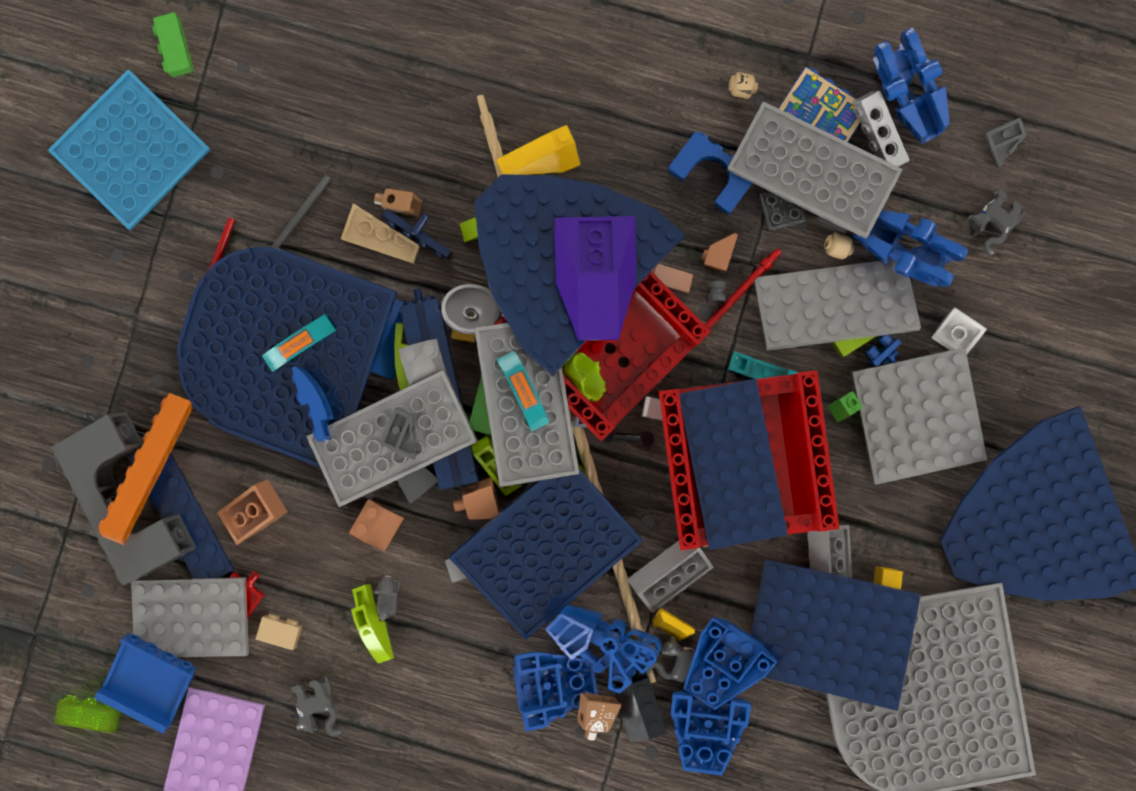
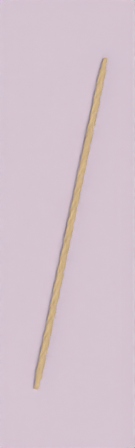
M479 95L476 98L481 111L480 118L484 126L489 149L493 156L497 176L499 177L502 173L496 163V159L502 157L503 153L484 95ZM569 409L572 431L576 438L585 474L603 494L593 458L589 451L584 428L573 426L575 415ZM621 559L613 566V570L619 583V590L627 611L631 630L638 629L643 631L631 587L627 580V573ZM633 634L634 639L640 641L639 637ZM652 669L651 673L647 675L650 683L656 682Z

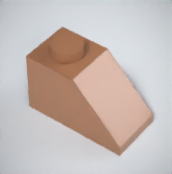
M734 233L710 245L708 250L704 249L701 258L704 261L703 266L725 273L738 234Z

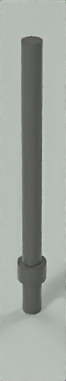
M325 174L271 247H281L331 181L329 176Z

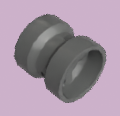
M708 281L707 288L710 293L707 295V301L725 302L726 295L723 292L726 288V282Z

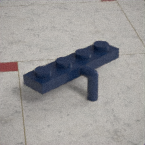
M388 209L383 214V217L387 219L385 221L386 224L394 229L396 226L402 229L401 233L410 239L413 236L418 240L417 244L427 249L430 247L434 250L433 254L440 259L445 257L449 260L453 254L451 250L421 232L430 218L424 213L415 227Z

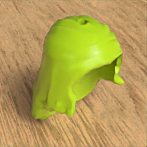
M576 352L563 365V375L591 402L598 401L603 393H605L606 382L599 374L601 369L599 361L594 362L584 353Z

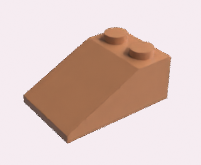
M269 480L253 485L217 512L236 545H239L277 521L288 511Z

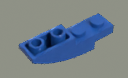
M292 367V380L297 387L296 397L301 406H309L308 414L313 421L314 437L318 442L332 440L327 421L334 419V416L323 390L303 367Z

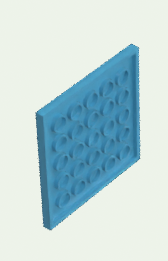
M129 69L48 149L130 231L211 150Z

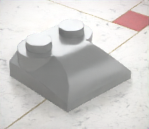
M437 339L399 349L400 359L403 363L409 386L445 370Z

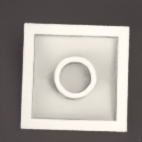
M954 307L942 320L932 339L949 350L965 347L966 354H968L987 328Z

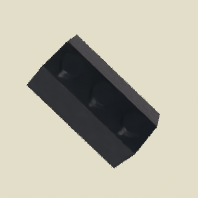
M647 675L633 679L632 683L621 693L613 691L614 697L621 704L619 712L630 743L651 740L667 734ZM623 683L615 685V687L620 688L623 686Z

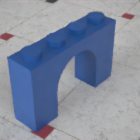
M695 131L667 171L683 182L699 162L704 160L719 162L727 172L728 182L713 205L729 216L752 185V182L727 171L734 155L729 156L724 152L725 149L717 143L714 145L709 141V137L706 134Z

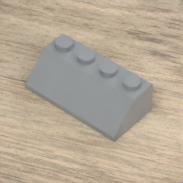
M839 525L840 529L808 532L810 568L852 578L849 525Z
M677 541L627 580L649 610L654 613L714 567L701 548L680 551L679 541Z

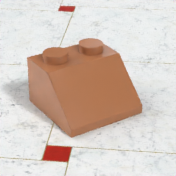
M368 499L349 533L363 542L385 551L404 517L375 500Z

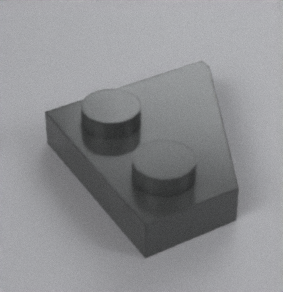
M1016 118L983 133L996 167L1002 166L1005 159L1014 152L1017 145L1027 136L1021 118Z
M394 408L380 445L413 460L416 459L414 415L399 408Z

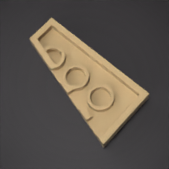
M353 203L341 240L411 264L415 263L420 248L418 244Z

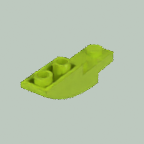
M371 584L352 589L356 608L351 609L357 630L366 648L377 663L394 659L385 621H379Z

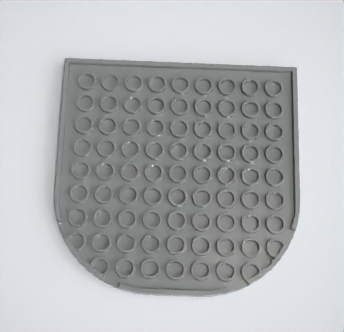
M1002 583L921 596L898 711L827 693L832 729L840 754L849 768L860 779L879 791H954L1036 775Z

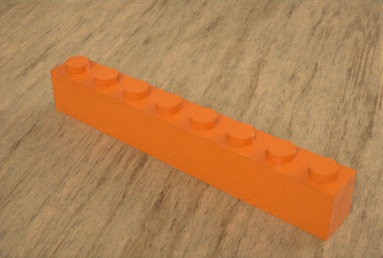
M171 393L162 400L161 410L158 415L154 416L152 420L153 426L150 432H146L142 448L136 451L135 461L132 466L128 467L125 474L126 479L124 483L119 485L115 501H111L106 518H103L99 524L98 529L102 537L125 545L193 409L192 403L189 400Z

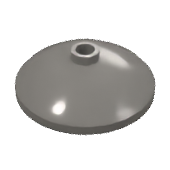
M466 284L458 286L449 291L442 302V316L447 325L455 331L464 334H475L474 328L494 325L500 315V310L492 298L491 291L480 285Z

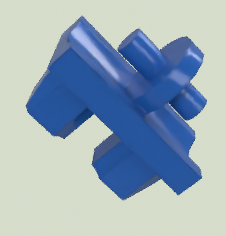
M889 334L881 335L877 339L883 345L879 350L874 345H871L864 351L869 358L867 362L870 365L877 367L880 363L882 365L897 362L895 357L899 354L895 349L902 342Z

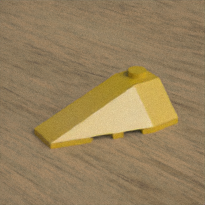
M567 125L496 159L502 174L542 175L555 172L563 173L580 166L576 144Z

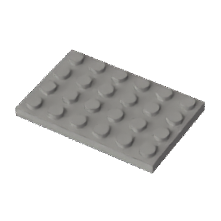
M246 577L151 579L131 582L133 634L139 636L141 640L153 643L159 649L173 653L175 657L249 655Z

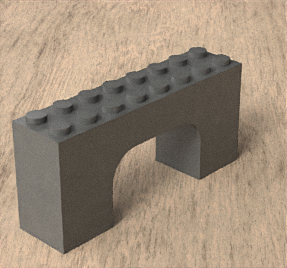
M127 412L107 414L51 447L55 459L59 461L63 469L62 472L71 485L72 492L77 496L80 507L86 514L89 525L95 531L98 543L103 547L107 560L114 568L116 578L121 582L122 586L151 574L197 548L180 514L162 519L147 528L136 522L125 545L104 538L99 533V524L103 518H106L109 504L111 501H115L118 495L116 493L118 487L113 475L115 465L120 459L143 446V442Z

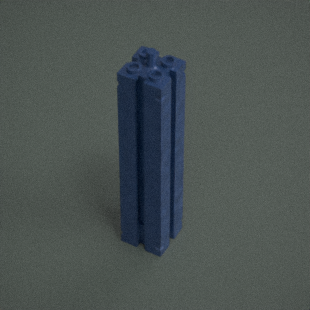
M421 289L413 290L415 300L404 302V306L400 307L407 344L409 346L428 340H438L446 373L464 409L447 328L442 316L441 302L438 298L435 299L434 296L423 298ZM472 445L434 462L439 490L480 481Z

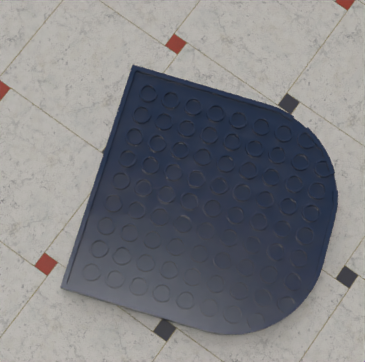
M253 247L228 254L212 265L211 269L200 279L190 301L177 348L180 371L178 374L184 392L194 408L217 428L320 467L306 437L313 434L314 428L313 421L308 414L309 406H301V403L297 400V387L292 380V367H303L323 390L334 416V419L327 421L328 426L358 412L398 291L279 248ZM326 314L336 331L272 372L262 355L298 330Z

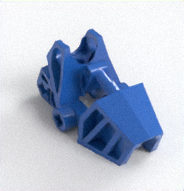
M911 27L902 32L900 37L901 44L894 52L886 40L876 45L874 50L876 57L873 58V64L882 81V90L888 101L896 98L899 106L894 108L896 117L923 144L941 135L950 124L946 86L937 87L934 78L943 73L941 65L936 59L930 61L926 58L918 34ZM915 72H917L925 93L917 98L908 87L912 82Z
M881 210L867 239L852 233V236L879 261L885 264L890 259L897 262L894 268L896 273L907 278H915L934 287H937L938 284L942 287L950 286L955 276L943 269L944 266L952 260L955 262L963 261L969 252L964 246L940 236L936 232L938 226L934 222L922 218L917 227L910 223V214ZM905 234L924 243V245L913 247L910 251L899 240Z
M569 604L566 605L547 625L545 630L570 660L580 655L583 659H587L594 665L593 670L596 673H601L609 666L608 689L621 693L632 683L631 677L636 674V668L643 674L656 662L658 653L662 648V643L658 637L638 629H632L625 634L627 625L621 619H616L609 624L601 620L603 613ZM636 634L640 641L629 639V636ZM654 642L656 647H653L649 644ZM590 643L601 647L604 654L596 658L590 653L591 651L588 649ZM615 680L623 683V686L617 688L613 685L612 681Z

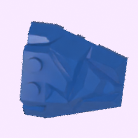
M536 651L514 656L515 666L513 667L518 708L521 712L526 732L545 728L553 720L565 717L566 713L574 708L579 709L581 692L598 694L595 671L593 670L594 665L587 659L575 657L570 660L565 655Z
M687 691L673 692L671 716L674 722L675 735L677 736L684 771L723 775L733 755L732 752L736 744L739 743L743 730L749 723L751 702L734 697L714 710Z

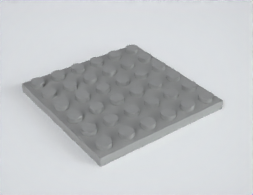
M965 347L851 372L856 397L863 407L859 410L873 483L875 485L987 460Z

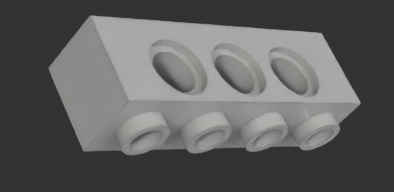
M871 91L853 101L854 113L860 119L861 129L866 134L869 140V147L875 156L897 167L910 161L881 92ZM871 111H873L874 114L873 118L870 117ZM879 128H880V130H881L880 136L878 135V129H879ZM886 146H888V152H887V153L885 152V147H886Z

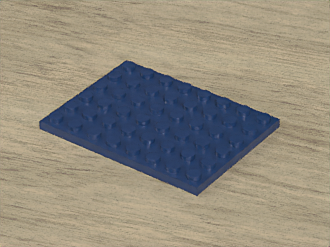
M579 469V474L536 481L449 555V559L526 640L643 542V539Z
M766 558L750 635L761 642L777 660V663L765 678L898 711L921 593Z

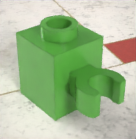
M853 391L828 405L837 422L863 408Z

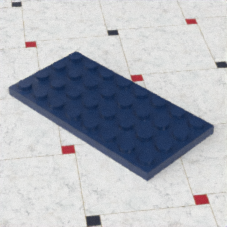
M752 379L680 393L682 417L709 550L788 535L757 380Z

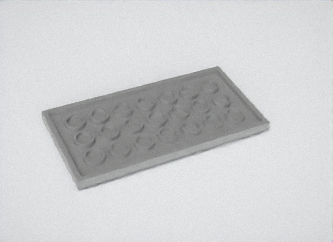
M763 102L727 169V171L867 239L903 170L766 102Z
M891 259L887 264L875 261L758 277L754 282L766 350L920 330L921 325L910 277L907 278L896 273L894 268L897 262Z
M507 323L474 328L499 487L579 474L562 368L553 377L522 350ZM512 351L516 352L526 370L550 422L532 432L496 360Z
M445 370L329 425L332 440L318 442L313 434L306 436L338 507L478 442ZM394 408H399L415 417L416 459L414 460L380 445Z

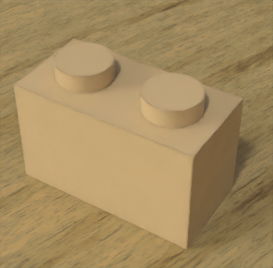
M272 613L263 616L255 640L294 650L297 647L302 625H299L298 621L293 619L281 620L279 615Z

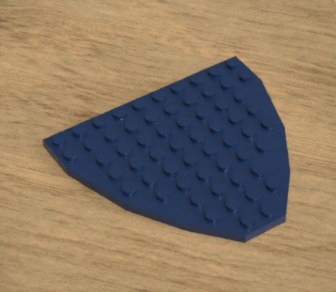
M501 174L474 201L478 246L492 298L522 350L552 377L587 341H578L556 284L555 218L635 216L636 282L633 291L685 236L681 230L655 208L599 184L549 175Z
M1080 406L1041 420L993 458L961 499L940 538L941 546L954 577L980 586L1002 583L1003 591L1007 594L1055 601L1109 598L1136 588V553Z

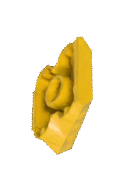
M659 608L652 619L653 629L659 628L675 637L677 642L695 633L693 626L662 608Z

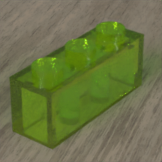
M67 695L58 700L54 724L113 733L118 730L120 711L106 704L96 703L97 700L90 698L78 700L77 696Z

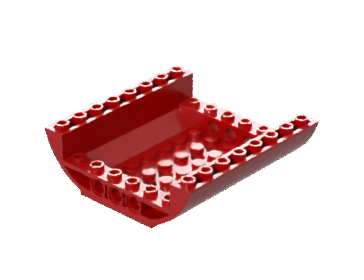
M651 272L632 293L619 340H587L577 351L584 353L594 362L599 361V367L601 368L599 374L606 382L605 393H603L598 401L591 402L563 375L568 408L602 441L711 331ZM502 316L494 325L507 322ZM606 344H612L615 347L613 354L605 352ZM625 357L628 360L626 368L619 366V358Z
M817 370L756 379L787 534L840 529ZM731 383L659 391L680 551L700 548V546H706L708 543L685 433L679 394Z

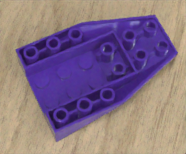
M635 216L555 218L556 284L578 341L619 340L636 282Z

